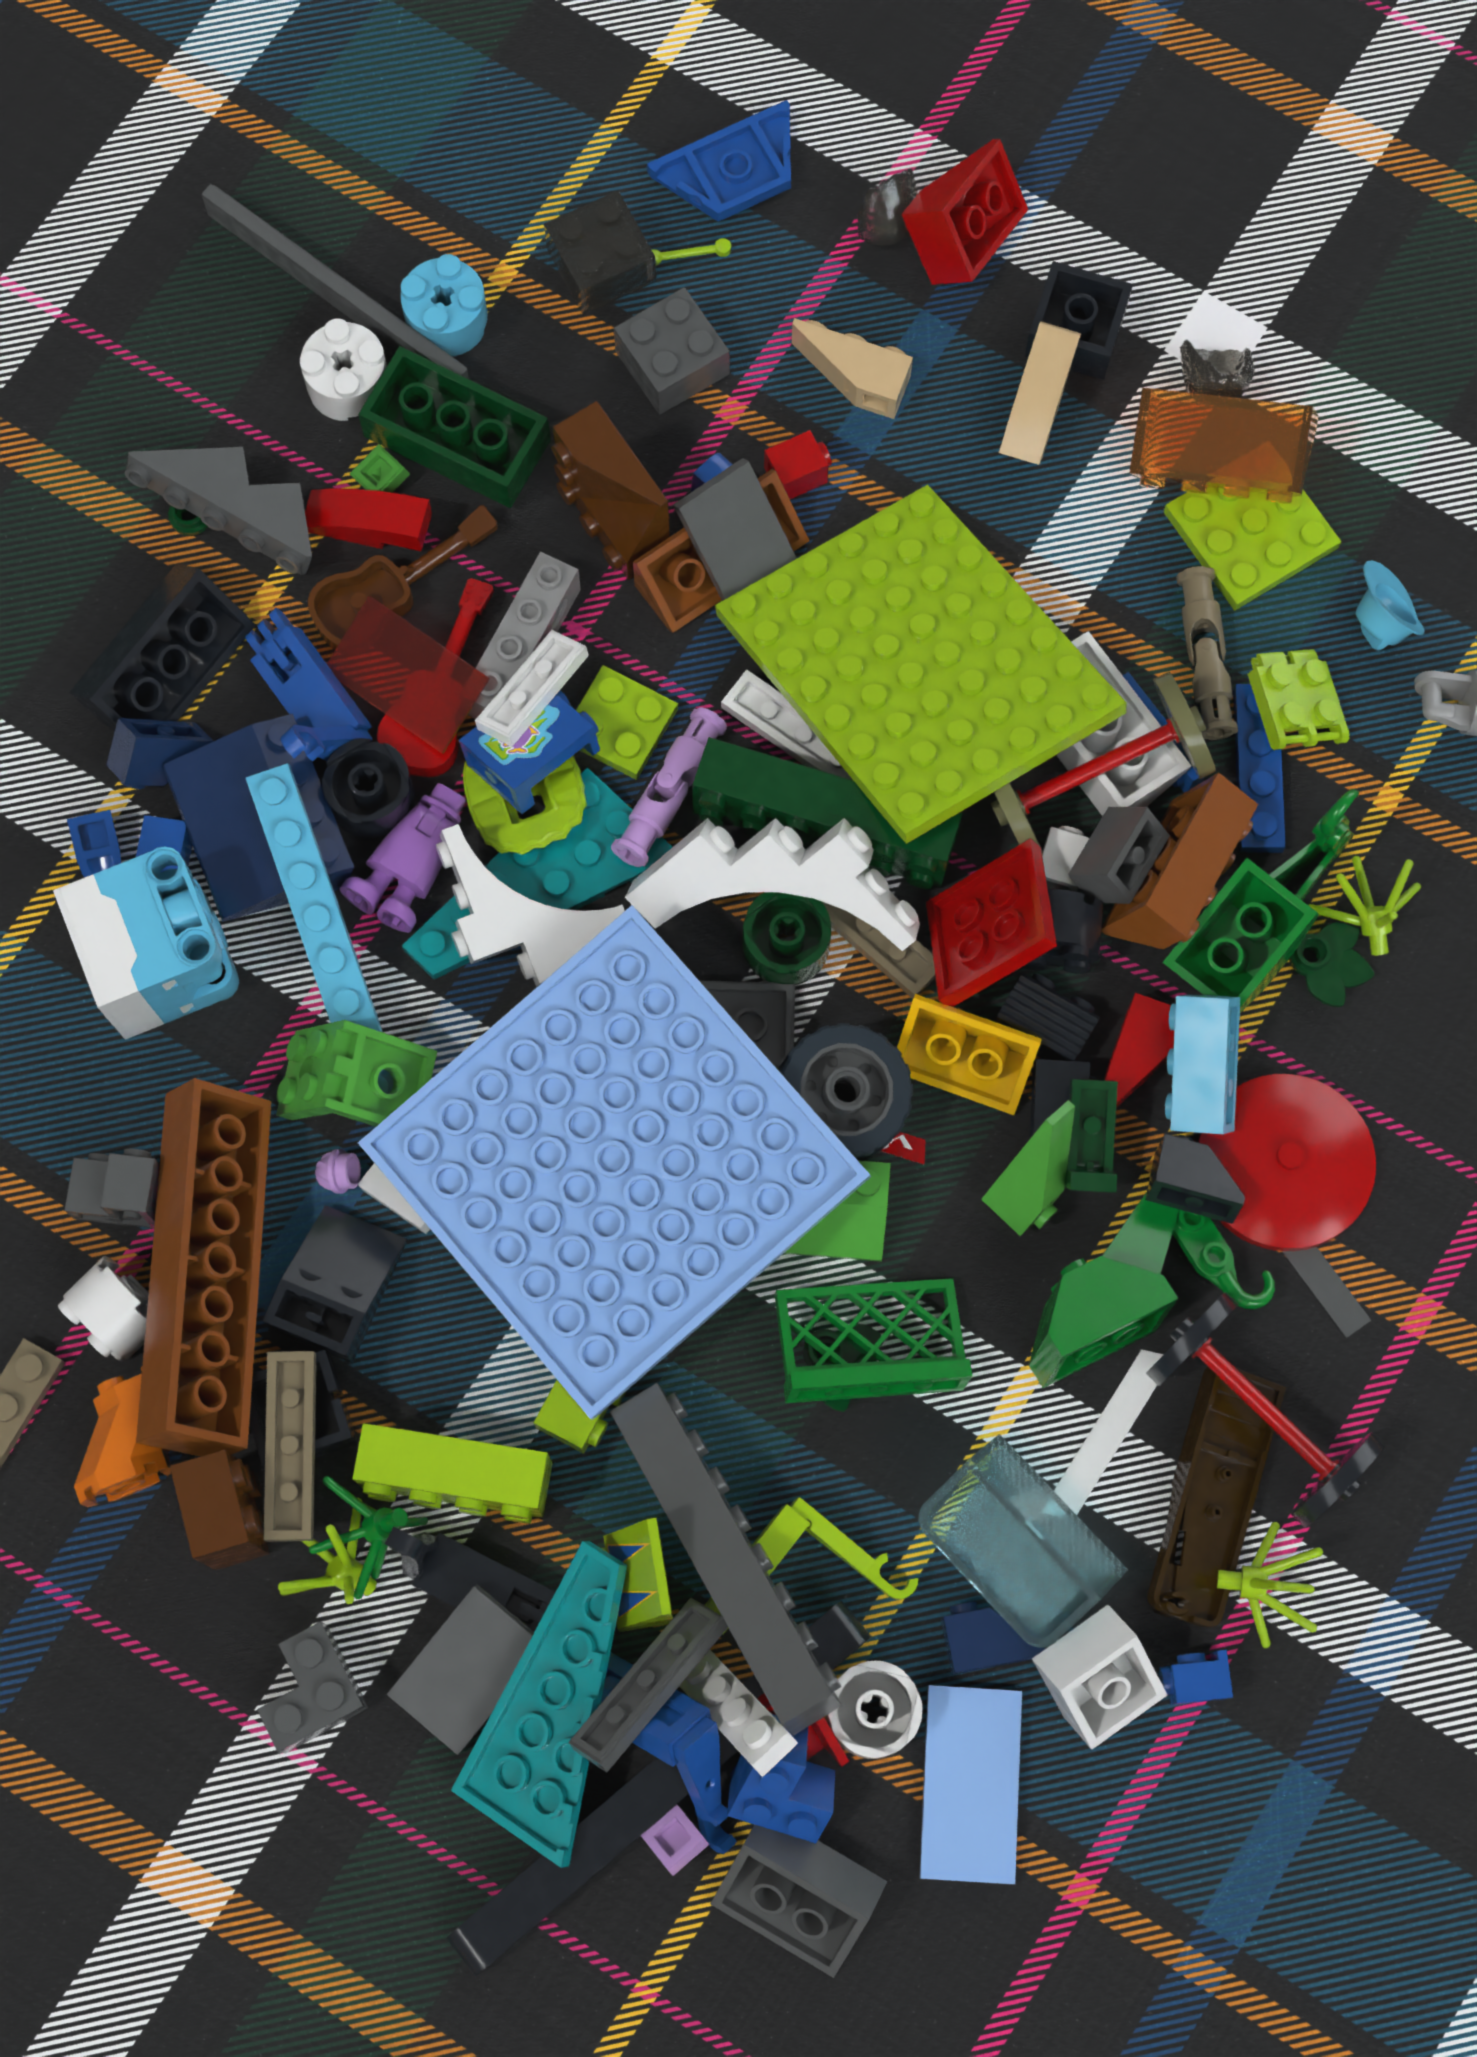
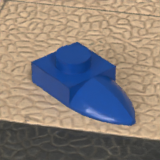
M111 810L67 819L77 863L84 877L121 863V851Z

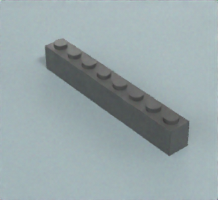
M658 1383L610 1411L782 1726L794 1736L841 1707L842 1704L834 1692L841 1688L840 1682L829 1664L825 1662L819 1665L812 1653V1650L818 1647L814 1636L804 1621L798 1625L789 1612V1610L796 1607L792 1597L782 1582L774 1585L767 1573L768 1570L774 1567L770 1558L760 1543L752 1546L745 1532L752 1529L740 1506L736 1504L731 1508L724 1494L730 1491V1488L717 1466L709 1469L704 1461L703 1456L708 1454L709 1451L696 1429L690 1432L686 1429L682 1419L687 1417L688 1413L676 1393L673 1392L667 1396Z

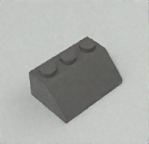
M754 1825L710 1904L834 1978L868 1923L887 1881L820 1841L813 1843Z

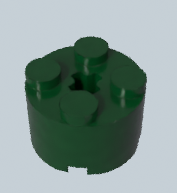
M764 892L751 903L743 924V952L748 965L755 974L767 982L797 985L813 978L824 966L830 951L831 924L829 913L821 901L780 892ZM783 932L786 936L795 934L794 940H780L779 933Z

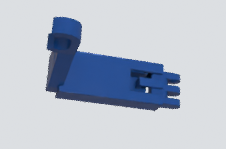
M275 608L269 614L277 629L266 619H263L257 625L265 640L253 630L245 636L247 642L256 653L250 661L289 714H293L297 723L280 738L282 745L294 759L304 751L306 756L312 761L319 757L327 762L331 754L347 742L356 739L373 740L367 732L372 725L303 630L294 627L281 610Z
M612 1652L610 1653L601 1703L633 1666V1664ZM676 1690L632 1743L672 1767L677 1766L694 1804L700 1833L714 1851L725 1854L737 1841L720 1826L728 1817V1809L721 1804L720 1743L717 1722L711 1719L708 1707Z

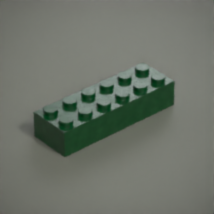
M708 737L692 784L694 814L699 815L702 821L708 818L715 826H722L724 823L740 827L741 832L751 837L755 836L776 818L784 827H791L801 838L803 847L807 849L845 818L852 827L858 826L872 842L874 852L868 867L870 870L876 869L883 876H889L892 873L905 877L908 883L923 889H930L932 886L941 888L962 817V813H958L906 844L853 780Z

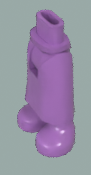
M437 783L430 796H422L420 803L391 830L366 861L367 866L373 870L372 874L367 879L359 877L347 878L340 887L341 893L358 909L372 915L388 885L397 878V888L382 903L377 911V917L383 924L401 932H411L416 924V915L410 908L414 896L425 899L442 867V862L436 849V844L442 842L440 833L442 830L461 822L459 813L467 802L466 799L447 786Z

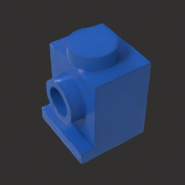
M1227 1650L1210 1653L1211 1661H1206L1205 1653L1178 1655V1664L1159 1667V1679L1167 1695L1170 1697V1705L1233 1698Z

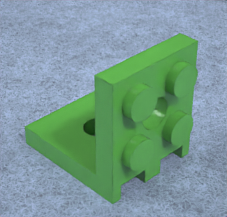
M347 1020L295 1031V1035L287 1046L286 1057L289 1061L285 1078L280 1082L277 1089L276 1098L279 1105L276 1116L297 1120L334 1113L376 1127L431 1080L437 1051ZM382 1070L389 1072L393 1079V1087L388 1094L384 1093L378 1085V1076Z

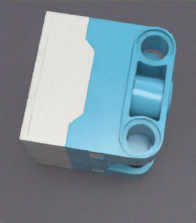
M165 846L156 848L153 851L53 890L96 1005L125 1040L222 1000H227L237 991L239 985L238 973L229 953V946L219 920L212 910L205 892L197 880L193 878L189 867L175 849ZM166 866H178V869H169L161 872ZM223 969L226 970L222 981L217 984H208L220 978Z

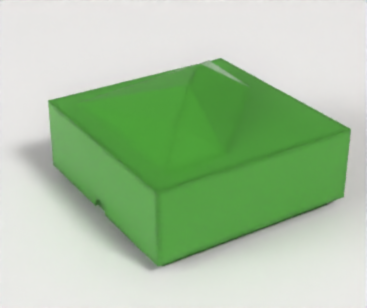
M378 444L352 470L350 475L365 490L392 493L410 473Z

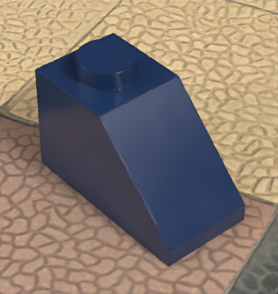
M118 718L106 765L119 778L120 782L129 788L144 789L146 786H164L168 781L163 770V764L213 742V740L195 722Z
M977 1602L950 1606L951 1615L940 1619L952 1675L1031 1660L1046 1649L1044 1644L991 1608L978 1610Z

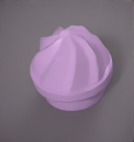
M334 1149L332 1152L324 1154L316 1165V1179L320 1186L336 1194H343L348 1189L356 1188L361 1176L360 1162L355 1153H346L343 1149Z

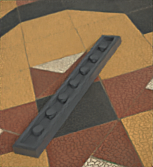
M210 184L201 194L208 216L354 322L369 329L379 340L394 351H397L399 346L469 379L467 367L221 189Z

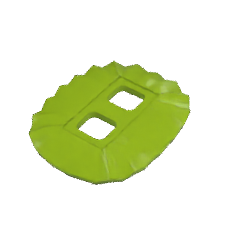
M574 755L531 788L533 796L540 795L542 797L545 809L542 813L526 819H520L517 810L476 774L466 762L464 764L463 785L469 812L485 844L492 846L501 854L514 852L524 855L534 848H544L552 841L565 839L570 830L582 822L583 810L587 806L584 793L585 785Z

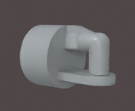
M1471 670L1467 675L1441 671H1425L1417 675L1414 680L1415 691L1422 695L1424 717L1427 720L1437 721L1459 730L1463 735L1477 736V670ZM1442 699L1457 700L1458 704L1443 703Z

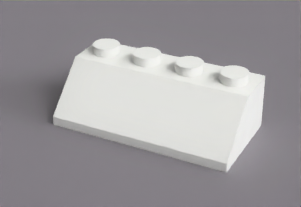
M1089 631L1071 642L1125 700L1126 714L1057 754V757L1068 771L1161 727ZM1171 741L1079 786L1103 816L1108 807H1147L1190 769L1191 764L1174 742Z

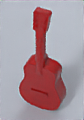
M473 578L467 580L459 602L460 612L436 671L420 670L412 673L407 680L402 698L385 714L378 726V743H386L393 746L404 758L411 775L437 777L447 772L457 758L459 749L458 724L464 714L460 695L464 687L451 677L476 615H481L494 594V588L491 584Z

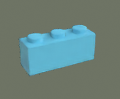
M1187 994L1176 996V1004L1171 1005L1169 1027L1170 1030H1174V1048H1171L1168 1052L1167 1071L1169 1075H1173L1172 1093H1168L1165 1102V1115L1167 1119L1171 1120L1170 1131L1226 1134L1235 1131L1240 997Z

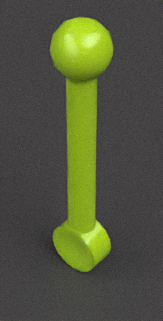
M721 238L716 241L715 245L666 252L652 249L647 253L646 259L650 265L656 266L662 260L716 253L720 257H726L731 252V243L728 239Z

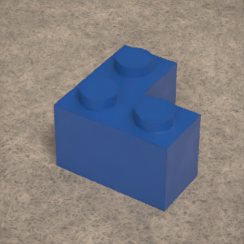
M772 1714V1715L776 1718V1720L780 1723V1721H779L777 1715ZM808 1727L792 1736L798 1744L763 1777L740 1755L730 1776L727 1816L817 1843L834 1810L835 1770L806 1761Z

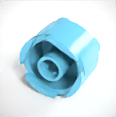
M445 254L439 258L419 264L402 280L401 304L407 325L450 356L464 354L481 341L488 315L482 281L469 265L460 261L459 258L452 254Z

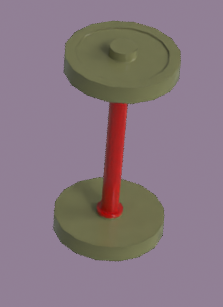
M1170 672L1153 679L1159 698L1168 716L1166 725L1023 793L1020 790L1014 791L1011 783L994 792L998 800L992 802L991 806L1001 827L1006 824L1010 825L1019 845L1031 838L1040 846L1026 816L1030 814V808L1173 740L1176 743H1181L1186 756L1200 779L1216 772L1213 759L1201 733L1206 730L1202 717L1196 706L1189 708L1177 682Z

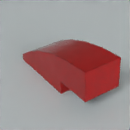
M329 488L311 490L305 509L308 533L383 549L385 543L422 551L432 517V510L429 499L377 490Z

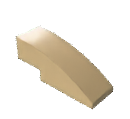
M1040 321L999 453L1037 465L1040 464L1081 333Z

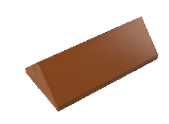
M771 469L757 479L794 552L810 540L776 471ZM685 528L633 561L635 587L672 633L721 601Z

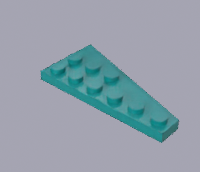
M588 768L581 773L587 806L583 810L582 822L573 827L565 839L552 841L544 848H534L524 855L514 852L503 854L499 852L485 865L498 880L515 892L544 905L560 909L578 910L604 897L605 893L629 881L632 883L634 879L672 848L663 837L656 838L647 853L649 857L648 862L645 866L641 867L629 865L615 855L611 845L615 839L622 837L630 824L629 815L632 809ZM453 896L402 945L403 951L434 980L470 963L468 955L464 957L459 956L451 935L452 932L458 931L455 924L457 919L470 915L469 909L461 910L455 896Z
M582 1541L451 1789L456 1795L560 1868L569 1867L589 1766V1760L575 1752L568 1742L601 1704L627 1570L625 1563L590 1541Z

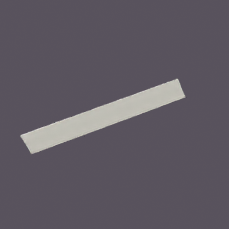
M1141 1349L1039 1514L1040 1516L1069 1523L1074 1521L1156 1388L1157 1384L1146 1372L1163 1354Z

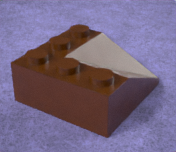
M595 401L553 427L555 444L551 448L557 459L554 469L559 477L556 487L567 505L574 503L580 511L579 520L587 534L591 538L597 535L604 545L602 552L610 567L614 571L620 568L629 580L634 577L633 561L670 537L668 500L602 407Z

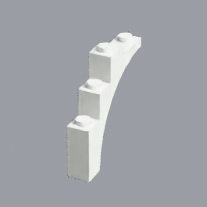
M707 818L634 879L625 896L631 905L654 928H657L679 912L710 899L745 892L792 894L814 898L846 910L878 929L901 951L915 942L920 926L919 918L914 908L904 900L899 901L889 890L886 879L879 871L868 868L874 852L872 842L858 826L852 827L845 818L807 849L803 847V842L799 835L791 827H784L776 818L737 849L730 834L724 828L716 827Z

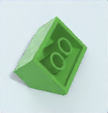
M859 1161L871 1175V1178L784 1254L882 1262L891 1163Z

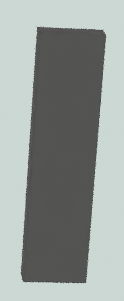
M690 1598L568 1743L573 1750L607 1773L726 1631L728 1626L723 1617Z

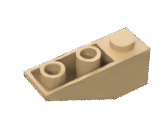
M794 318L792 323V344L854 406L895 419L911 377L913 357L906 355L896 347H881L868 343L864 338L856 334L847 333L844 335L829 330L817 321L808 320L805 322Z

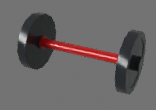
M1225 1292L1196 1322L1188 1316L1171 1333L1170 1337L1175 1343L1146 1374L1160 1386L1189 1355L1193 1359L1198 1356L1320 1474L1318 1477L1319 1482L1307 1493L1291 1513L1305 1528L1322 1515L1337 1499L1343 1503L1362 1484L1358 1478L1383 1451L1385 1444L1373 1432H1370L1339 1461L1336 1459L1333 1462L1210 1343L1213 1339L1209 1335L1239 1305Z

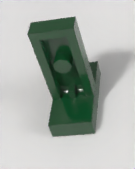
M1070 1080L1069 1101L1075 1106L1065 1187L1070 1190L1116 1193L1117 1174L1113 1172L1117 1081Z

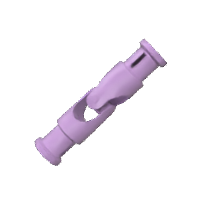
M703 707L693 709L690 714L691 723L683 736H678L666 754L661 771L654 775L629 815L630 824L621 838L615 839L611 845L613 853L622 861L635 867L645 866L648 862L649 857L647 853L656 838H661L687 795L688 788L693 784L708 737L716 739L718 736L724 735L727 730L725 721L715 712ZM655 793L661 796L663 802L652 800Z

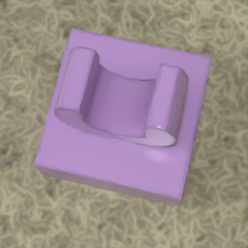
M677 1804L641 1835L672 1876L710 1845Z

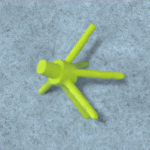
M1354 856L1352 862L1364 904L1344 874L1338 873L1336 880L1359 916L1314 904H1309L1308 906L1321 916L1361 926L1362 935L1369 936L1371 955H1384L1389 953L1386 934L1392 932V922L1397 919V912L1421 889L1420 883H1414L1401 895L1413 867V861L1407 859L1398 875L1386 905L1374 906L1361 858Z
M354 1508L352 1509L349 1531L360 1528L361 1513ZM327 1525L326 1532L337 1555H333L328 1550L316 1553L328 1563L326 1575L318 1578L280 1582L278 1584L280 1594L286 1596L315 1588L335 1586L344 1591L345 1602L352 1604L354 1602V1589L357 1586L363 1564L355 1560L358 1539L348 1542L346 1550L334 1525ZM314 1538L313 1541H302L308 1547L319 1543ZM369 1578L363 1595L369 1596L374 1592L377 1585L375 1579Z
M1273 1522L1270 1525L1251 1566L1242 1565L1241 1572L1218 1570L1217 1575L1218 1589L1240 1591V1598L1248 1599L1263 1648H1269L1271 1643L1259 1600L1312 1633L1317 1631L1316 1624L1267 1594V1590L1313 1593L1315 1590L1313 1585L1269 1580L1268 1576L1320 1557L1323 1554V1549L1316 1547L1261 1567L1280 1528L1278 1522Z

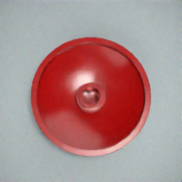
M1272 1074L1242 1083L1236 1088L1235 1131L1226 1134L1200 1133L1197 1143L1208 1145L1245 1196L1244 1205L1233 1224L1220 1221V1223L1240 1239L1261 1248L1274 1251H1300L1331 1241L1358 1218L1365 1208L1374 1186L1376 1155L1372 1137L1363 1118L1343 1095L1330 1086L1309 1077L1293 1074Z

